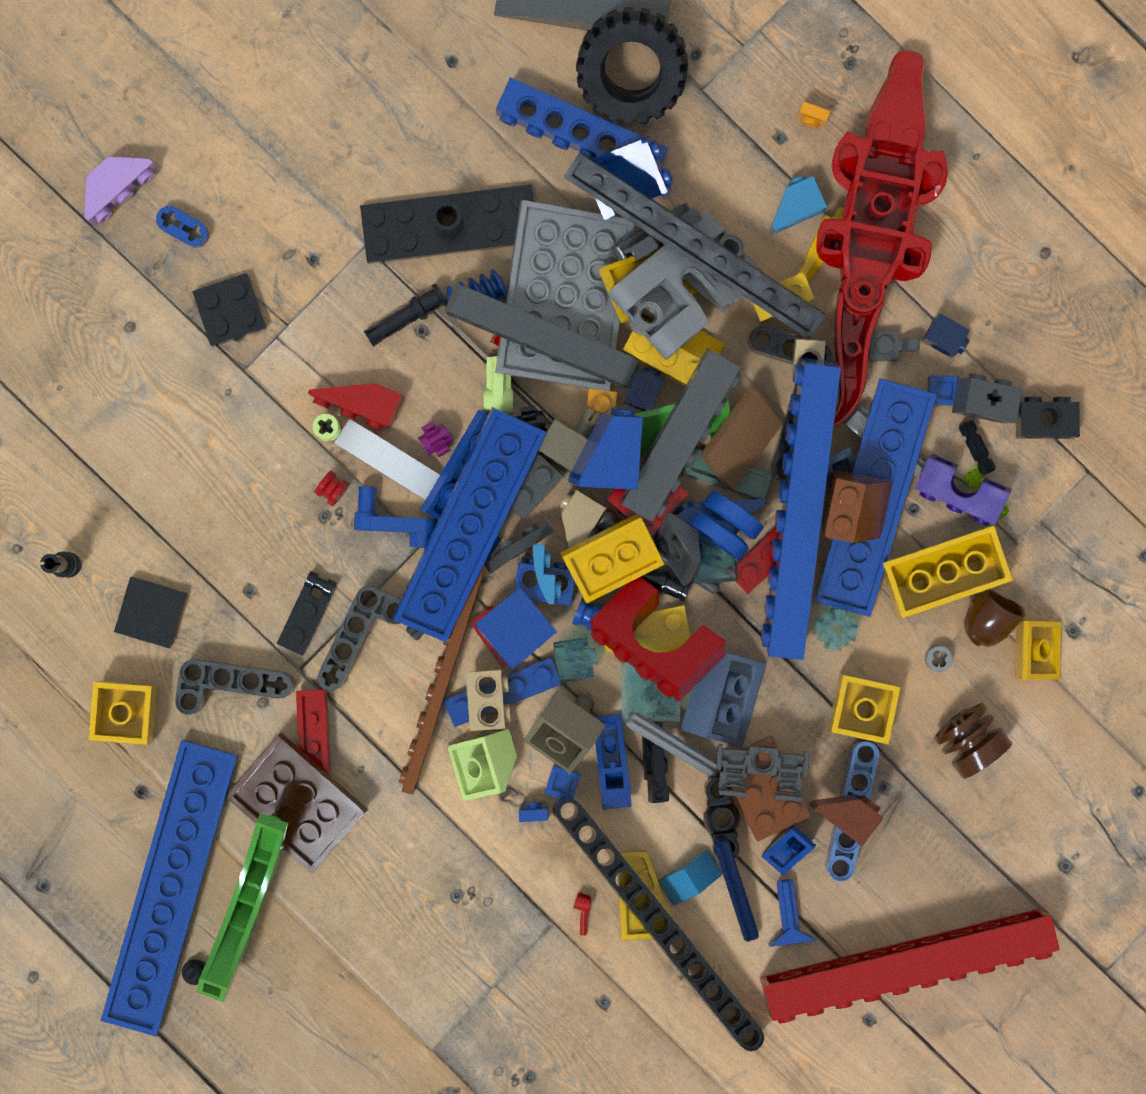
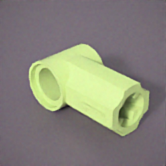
M497 356L487 357L484 412L489 414L491 408L495 407L505 413L513 414L511 376L495 373Z

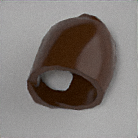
M988 589L968 609L964 619V628L968 638L976 646H994L1008 637L1024 619L1025 612L1021 605Z

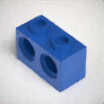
M525 558V563L518 562L514 591L521 587L531 600L547 602L539 583L535 587L529 588L524 585L522 580L523 575L527 571H535L534 559ZM554 562L553 568L544 569V574L563 575L568 580V587L561 592L560 599L555 598V603L571 606L574 579L566 564Z

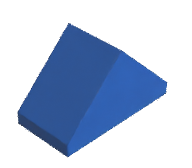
M792 825L778 835L761 857L784 875L811 852L816 844L797 827Z

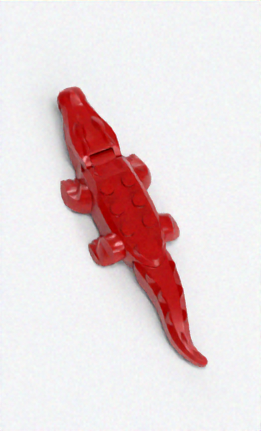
M901 50L893 57L887 79L867 115L865 138H860L859 135L847 131L835 148L832 158L834 178L848 193L842 219L830 218L824 219L821 222L817 235L816 251L818 257L826 265L840 269L841 277L834 319L835 357L837 364L841 367L839 379V401L835 411L833 429L850 416L863 395L867 379L870 343L878 317L885 304V289H887L892 280L909 281L919 278L928 267L932 244L930 240L914 234L917 209L919 205L928 204L935 200L941 194L947 182L948 168L944 151L940 150L937 152L936 150H931L928 152L923 147L927 131L926 99L922 84L925 60L921 54L912 50Z

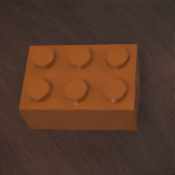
M772 736L765 737L748 745L778 748ZM748 746L740 750H748ZM760 752L755 756L754 764L757 768L765 769L770 765L771 758L769 754ZM745 768L747 778H743L742 788H746V797H735L757 842L810 817L803 800L802 802L774 799L775 790L778 791L779 781L776 780V775L747 773ZM732 788V790L741 791L740 788ZM779 792V794L794 795V793Z

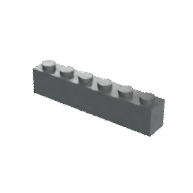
M709 348L706 349L639 466L638 490L626 489L620 499L622 506L653 522L655 516L658 518L662 516L668 505V502L665 501L670 491L675 492L683 478L680 476L682 469L685 465L689 467L696 457L697 451L694 448L698 441L706 439L712 428L709 422L713 415H719L727 402L724 399L725 394L729 388L733 390L738 384L742 375L739 373L740 366Z

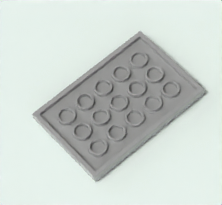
M521 200L505 303L616 350L620 320L598 270L615 263L609 249L633 234L634 224L626 218L613 216L604 220L602 214ZM626 253L625 256L627 258L630 257V253ZM500 337L495 373L610 391V382Z

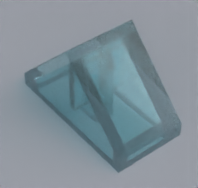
M699 537L701 562L692 577L693 584L738 580L735 558L713 543Z

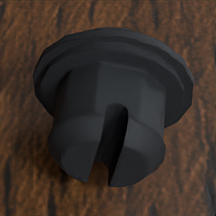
M192 959L184 964L182 976L186 983L198 985L200 975L205 966L204 962Z

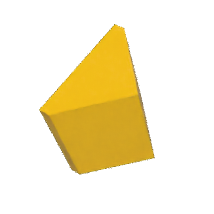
M1021 621L1016 626L1015 678L1024 680L1060 679L1062 622Z

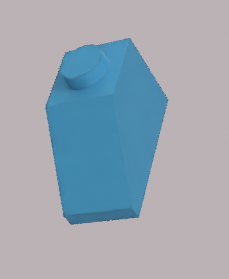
M802 175L788 182L790 186L786 188L770 228L772 235L825 212L827 205L814 176L806 179Z

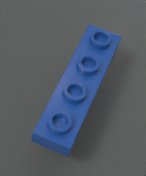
M478 409L420 510L439 520L488 414Z

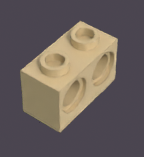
M502 669L466 672L470 731L505 729L506 722H511L510 704H504L503 694L509 692L508 675H502ZM491 677L495 680L496 689L494 692L484 693L480 689L479 684L482 678ZM487 706L496 708L498 719L494 722H486L482 718L483 708Z

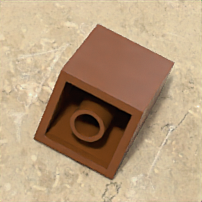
M834 469L822 525L824 537L852 543L880 539L892 481Z

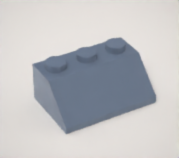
M725 652V656L692 689L681 730L704 738L743 747L766 663Z

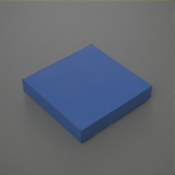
M521 587L475 624L477 629L511 670L557 633L555 628Z

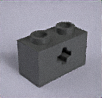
M969 374V378L957 379L952 413L1002 424L1017 423L1022 394L1021 388L1012 387V382L1008 380L995 379L994 383L986 381L987 376L980 374Z

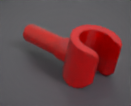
M577 893L573 909L582 911L580 915V935L585 936L587 935V917L591 907V897Z

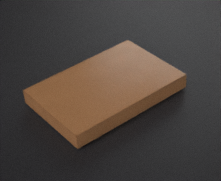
M749 387L700 456L728 490L735 491L782 426V422L759 392Z

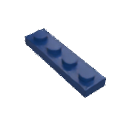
M550 657L508 674L509 692L503 693L504 704L512 705L561 685L562 683L552 658ZM495 680L481 685L480 689L484 693L494 692L496 689ZM467 691L444 700L454 727L469 722ZM487 706L483 708L482 716L497 711V709Z

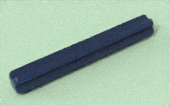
M727 837L715 839L713 842L743 938L747 942L756 940L759 937L758 929L729 839Z

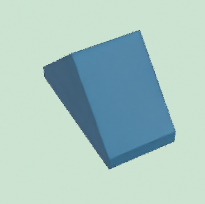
M705 850L659 879L658 882L674 906L700 894L722 876V873L709 852Z

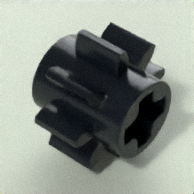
M534 405L520 408L521 415L514 416L547 431L543 411L535 412Z

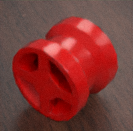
M330 470L318 484L314 493L317 496L325 497L328 504L333 507L344 495L350 484L337 479L336 473Z

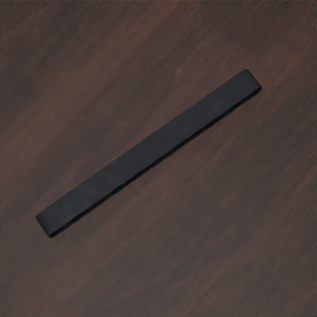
M567 796L557 799L553 805V814L569 836L734 1041L747 1051L758 1050L763 1045L764 1033L582 805L575 799ZM566 803H572L574 806V814L569 818L561 816V808ZM591 826L593 832L591 838L587 841H581L579 838L581 828ZM606 848L609 849L611 856L608 862L599 863L597 860L599 851ZM626 871L629 875L628 882L623 886H618L615 880L617 874ZM639 894H645L647 898L646 904L642 908H635V897ZM662 916L665 920L663 928L654 931L652 929L653 920ZM676 939H681L683 943L682 949L677 953H671V943ZM699 962L701 966L700 971L696 975H689L688 968L691 963ZM712 984H717L718 993L716 996L708 998L706 995L707 988ZM729 1007H736L734 1018L725 1020V1011ZM748 1029H753L754 1037L752 1040L743 1042V1033Z

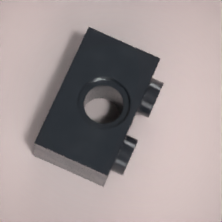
M1024 397V402H1020L1016 423V439H1075L1080 437V402H1071V397H1053V402H1042V397ZM1044 410L1050 411L1054 416V421L1051 425H1046L1041 419V414Z

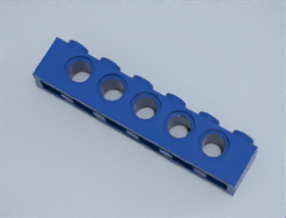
M511 77L496 107V114L500 116L499 120L512 127H515L516 124L527 128L526 132L536 138L541 139L543 135L552 139V144L558 148L568 150L570 147L590 158L606 153L599 147L600 142L605 139L612 140L616 146L614 149L644 138L639 134ZM530 104L536 108V113L533 116L526 117L521 114V108L524 105ZM552 116H558L562 119L563 123L559 128H551L547 125V120ZM577 128H585L589 132V136L584 140H578L573 136V132ZM659 144L663 155L660 161L663 165L669 148Z

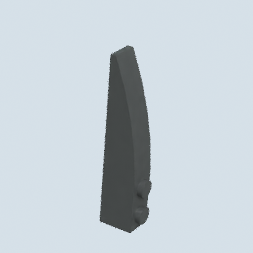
M496 0L494 16L588 31L592 29L594 22L600 17L602 19L606 18L608 12L613 10L623 12L624 7H633V11H641V8L650 9V14L656 16L660 13L666 17L665 22L667 23L671 0Z

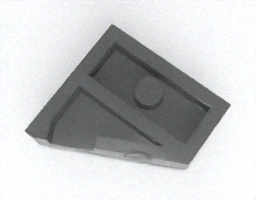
M548 522L539 528L536 523L521 532L523 538L517 542L513 537L500 545L501 552L485 563V567L490 574L510 560L533 547V544L536 545L554 532Z

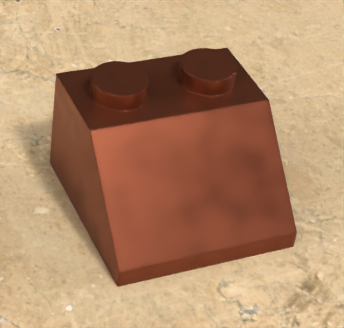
M854 795L812 800L809 804L815 811L861 846L864 845L884 819L878 814L881 808L864 795L860 799Z

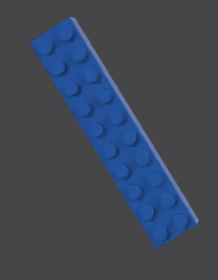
M800 358V365H794L793 382L797 385L796 394H791L789 411L793 415V422L787 423L785 437L787 444L790 446L789 452H784L782 459V469H784L786 478L785 481H780L778 498H780V503H782V510H776L775 527H777L779 534L778 539L773 538L771 555L773 556V561H775V566L769 567L768 584L771 595H766L764 612H766L768 622L767 624L762 623L761 628L762 647H766L768 656L804 660L841 367L836 361Z

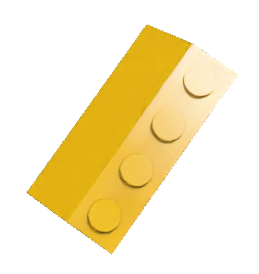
M994 526L883 563L888 592L897 618H905L1013 581Z

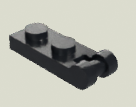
M310 571L276 644L304 656L335 591L337 582L331 579L326 581L320 578L318 573ZM313 588L323 592L320 599L310 595Z

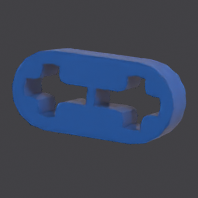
M165 206L157 213L156 223L158 227L170 236L193 248H200L208 242L209 231L197 219L172 206ZM172 213H175L174 218L181 225L179 228L173 224L165 227L164 216H171ZM186 226L192 230L200 227L199 232L202 234V237L190 241L191 236L184 231Z

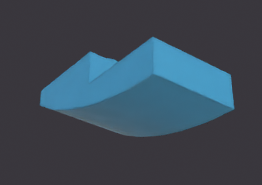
M533 544L534 567L540 589L548 604H555V598H561V581H555L556 575L544 574V569H550L551 551H545V545Z

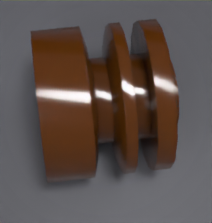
M979 703L954 715L933 738L938 745L950 740L942 748L944 754H949L956 750L959 751L951 764L963 779L969 778L991 765L1012 746V741L1002 728H996L989 732L986 730L994 721V717L992 715L982 717L987 711L984 703Z

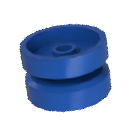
M712 490L703 503L715 517L713 518L703 511H697L688 524L697 529L699 534L740 561L749 548L747 543L736 534L740 533L749 539H756L764 526L741 505Z

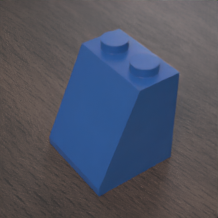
M611 408V413H602L569 474L568 482L578 487L638 490L643 418L635 416L634 410L624 408Z

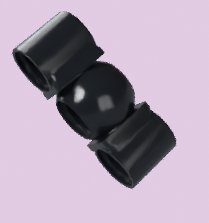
M717 775L707 779L704 784L707 808L704 812L703 822L706 829L710 832L714 854L716 855L713 844L714 840L727 837L733 842L732 852L734 858H736L740 848L736 831L740 823V814L737 807L733 804L731 796L722 795L714 797L710 794L711 785L719 782L720 776ZM718 811L729 813L727 824L719 826L714 823V816Z

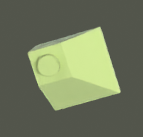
M509 728L447 746L463 802L506 791L517 758Z

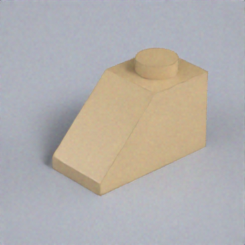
M578 490L575 491L574 495L568 492L560 505V508L564 509L561 516L568 547L570 548L588 539V536L606 510L604 506Z

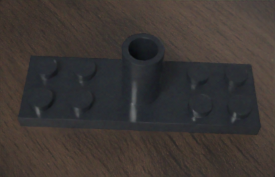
M532 184L360 205L367 263H381L514 246L520 201L534 202ZM448 215L457 218L455 223L450 226H444L440 223L442 218Z

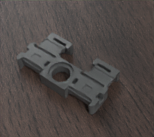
M687 203L678 205L671 210L691 225L702 220L697 208H689ZM640 229L624 241L610 248L609 252L615 262L626 259L625 254L630 252L635 260L638 261L657 249L658 245L655 242L656 238Z
M719 744L717 747L716 768L720 771L721 766H724L723 772H720L718 794L746 797V788H742L743 778H747V774H745L746 768L747 773L776 775V780L779 781L778 791L775 790L774 792L775 800L802 802L803 779L800 778V773H802L803 778L808 775L809 753L807 751H804V755L779 753L778 748L748 746V750L723 748V744ZM760 752L769 754L771 758L770 765L765 769H759L754 764V758ZM726 787H728V788H740L741 791H739V790H727ZM779 792L794 793V795L779 794Z

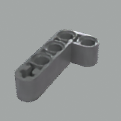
M365 586L357 592L317 676L318 683L324 690L333 691L344 685L376 617L389 624H401L394 621L388 614L389 607L394 603L399 604L400 598L373 586ZM367 591H373L377 595V603L373 607H367L362 602V597ZM354 617H360L365 624L364 630L359 634L354 633L350 629V621ZM342 643H347L352 648V654L346 660L341 659L337 654L338 646ZM333 659L338 664L346 665L345 670L342 667L338 668L335 676L339 678V681L329 685L325 674L334 670L336 664L330 663Z
M201 659L189 660L181 666L179 671L175 705L185 715L200 712L205 706L208 689L276 699L285 698L293 693L295 680L292 675L283 671ZM193 664L198 665L202 672L201 677L197 681L192 680L188 675L189 667ZM222 668L230 673V681L226 685L220 684L217 680V673ZM249 673H254L259 678V684L255 689L249 688L245 683V678ZM282 677L283 683L288 684L287 689H283L281 693H279V688L276 686H267V692L264 691L267 681H280ZM188 693L195 695L197 698V705L194 709H189L184 704V698Z

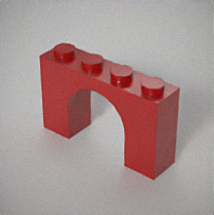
M639 577L627 583L590 620L591 636L599 645H606L611 649L619 661L623 663L628 662L633 666L641 678L644 680L650 679L655 683L663 695L673 697L680 702L725 656L726 641L703 624L682 646L673 651L653 652L641 646L635 639L634 632L659 606V590Z

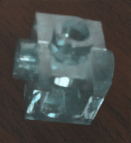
M830 608V613L822 612L821 618H816L814 634L818 635L817 641L825 642L824 648L841 651L842 645L849 646L850 641H855L858 625L853 624L854 617L847 616V610ZM835 624L842 626V633L839 635H835L832 632V627Z
M587 637L553 642L560 683L594 677L592 666L598 665L595 648H589Z

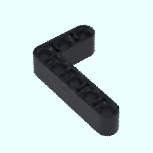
M759 326L752 331L748 344L752 352L792 365L793 356L786 355L782 350V345L787 341L794 343V337H804L768 326ZM756 334H766L770 340L769 345L764 348L757 346L754 340ZM825 345V360L831 361V350ZM811 352L804 353L801 358L810 359ZM795 384L792 394H796L797 385ZM789 404L770 463V472L778 481H785L786 475L778 473L776 464L779 460L783 459L784 452H789V446L785 443L787 423L793 422V415L789 411Z

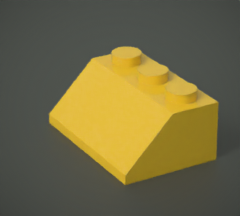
M647 315L641 316L645 322L651 323V319ZM632 331L622 352L638 359L639 363L685 387L706 349L709 348L720 354L725 343L700 331L671 357L665 360L644 335H638Z

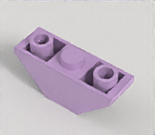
M107 157L86 176L84 217L93 226L97 223H104L112 215L111 210L119 203L121 205L126 203L133 196L134 193L132 191L140 184L145 185L152 180L157 167L148 158Z

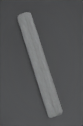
M631 712L626 720L627 727L707 776L715 777L718 775L720 770L716 768V761L639 713Z

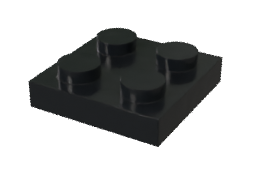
M247 273L192 291L211 347L267 329Z

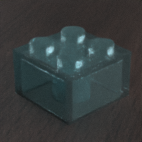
M621 662L622 721H626L631 712L639 713L650 721H680V702L673 697L663 695L655 683L650 679L644 680L641 678L635 668L628 662Z

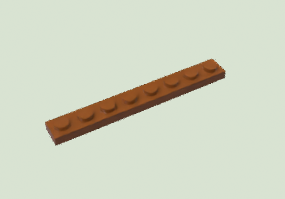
M480 571L447 642H443V645L448 647L445 656H439L434 672L439 674L436 685L430 683L425 700L430 701L427 712L421 711L416 728L421 729L418 740L412 739L407 754L412 756L409 768L403 767L399 783L403 784L402 792L411 795L415 792L484 572Z

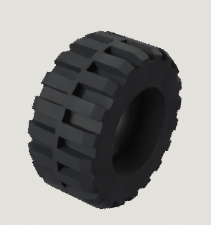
M624 7L623 12H617V10L608 12L606 18L602 19L600 17L594 22L592 29L588 30L579 49L576 71L578 72V87L583 89L582 96L586 103L591 102L594 105L593 111L598 115L602 112L607 114V120L615 123L616 119L624 120L623 125L632 126L633 121H639L640 125L648 124L652 117L658 120L664 116L665 110H671L677 104V98L682 95L685 88L688 72V53L685 50L686 44L684 39L679 37L677 34L678 29L673 23L668 24L665 22L666 17L660 13L656 16L649 13L650 9L641 8V11H633V7ZM624 42H637L646 45L654 51L659 59L660 72L656 81L652 85L640 90H627L617 86L611 81L605 70V60L609 51L616 45Z

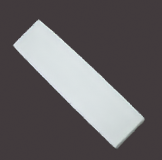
M351 419L348 420L334 442L425 500L440 476Z

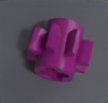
M431 421L421 427L424 434L419 436L418 439L429 456L436 452L437 456L441 457L451 451L448 444L454 440L443 423L436 426Z

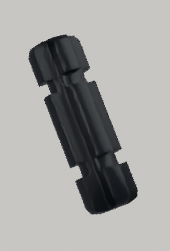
M969 420L961 424L959 430L962 436H965L967 439L965 440L974 461L978 462L977 467L980 473L986 475L993 472L996 466L992 458L989 459L988 457L990 453L981 435L977 434L976 430L978 429L974 421Z

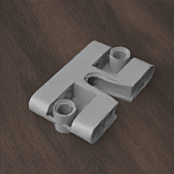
M709 210L701 215V221L693 225L761 270L750 256L744 253L742 239L737 235L727 234L726 229ZM666 245L608 292L609 297L630 319L632 330L638 335H644L665 360L683 347L709 323L697 300L684 286L682 280L689 282L703 298L721 312L727 310L742 297L741 294ZM641 314L647 315L651 319V323L645 322Z

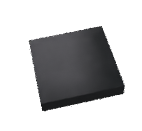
M130 577L114 632L171 648L187 593Z

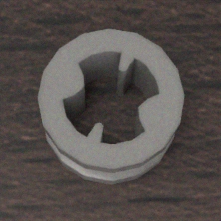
M942 646L929 648L924 657L927 667L936 672L947 670L953 660L951 652ZM936 651L938 654H941V651L945 654L943 657L944 665L941 667L940 664H936V667L932 664L934 660L932 654Z

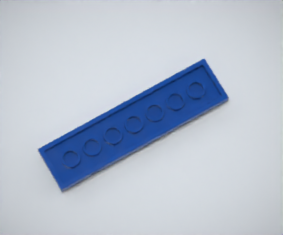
M879 378L851 473L892 481L880 539L856 543L832 539L814 602L871 617L884 574L883 563L887 562L937 396L936 393Z
M495 407L491 408L392 617L394 621L447 642L547 433L545 430Z

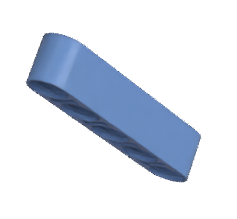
M858 740L851 746L840 796L854 795L860 799L864 795L870 799L879 760V750L874 743L867 740ZM862 746H869L872 751L871 757L866 761H860L857 756V752ZM857 774H862L865 777V785L861 789H853L851 785L852 778ZM833 825L825 869L834 880L844 882L849 880L854 873L860 844L852 840V843L847 846L840 845L839 836L843 831ZM837 860H844L847 863V868L842 874L833 873L832 866Z

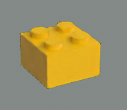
M839 674L828 731L889 745L901 687Z
M111 681L93 682L88 740L143 745L153 743L158 685Z

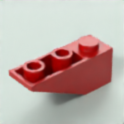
M375 383L310 389L308 391V394L314 397L312 403L329 409L330 404L341 408L339 414L354 420L357 415L368 419L366 425L381 431L384 426L391 429L403 400L402 394Z

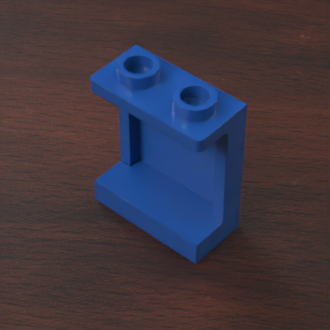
M650 135L591 158L650 198L668 195L672 190L671 185L674 184L672 175L668 168H663L660 158L663 157L661 148L657 141H652ZM596 199L604 220L616 215L615 211Z

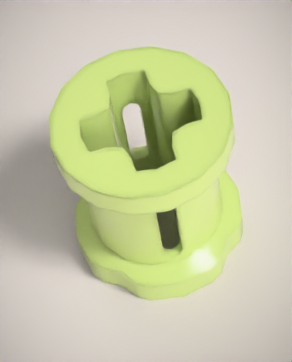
M321 414L313 422V431L320 439L333 441L341 433L340 422L330 414ZM333 421L331 427L334 429L331 434L325 432L322 435L324 429L321 427V424L323 422L328 424Z

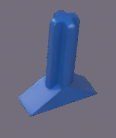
M792 879L777 881L783 932L770 942L769 946L817 941L814 937L800 931L794 881Z

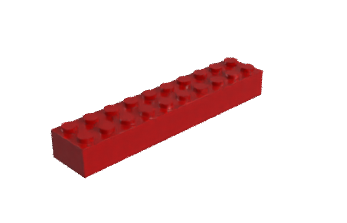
M1038 908L762 976L760 981L767 1010L772 1021L778 1020V1023H787L794 1021L796 1015L807 1013V1016H816L824 1013V1008L835 1006L836 1009L851 1007L853 1001L864 999V1002H873L881 999V994L892 992L893 995L905 994L910 992L909 987L921 985V988H929L938 985V980L949 978L950 981L962 980L967 978L966 973L978 971V974L990 973L995 971V966L1006 964L1007 967H1014L1024 964V959L1035 957L1036 960L1047 959L1053 956L1052 952L1059 951L1060 948L1052 916Z

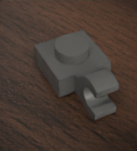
M898 331L873 332L869 349V362L899 361V352H918L920 350V338L899 339Z

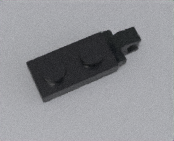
M652 721L653 723L663 728L662 722ZM642 736L644 780H647L648 802H669L670 787L665 781L668 762L664 756V749Z

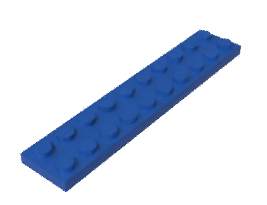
M181 740L100 1021L155 1037L158 1036L239 755Z

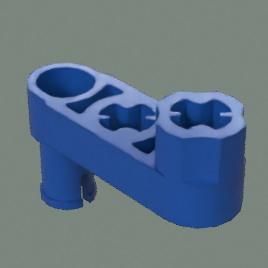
M358 486V511L354 513V530L410 533L409 547H426L436 526L437 519L378 516L375 513L377 488Z

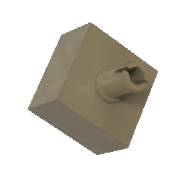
M587 407L575 429H570L555 419L548 429L537 453L570 473L601 415L596 412L589 422L588 420L594 410Z
M557 692L523 741L571 774L589 752L606 725L588 713L594 706V701L590 696L579 694L577 700L572 702Z

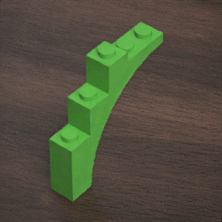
M260 813L256 821L250 847L233 897L199 978L196 992L222 1002L226 999L248 949L252 931L265 904L269 886L282 858L285 846L283 843L288 823L276 816Z

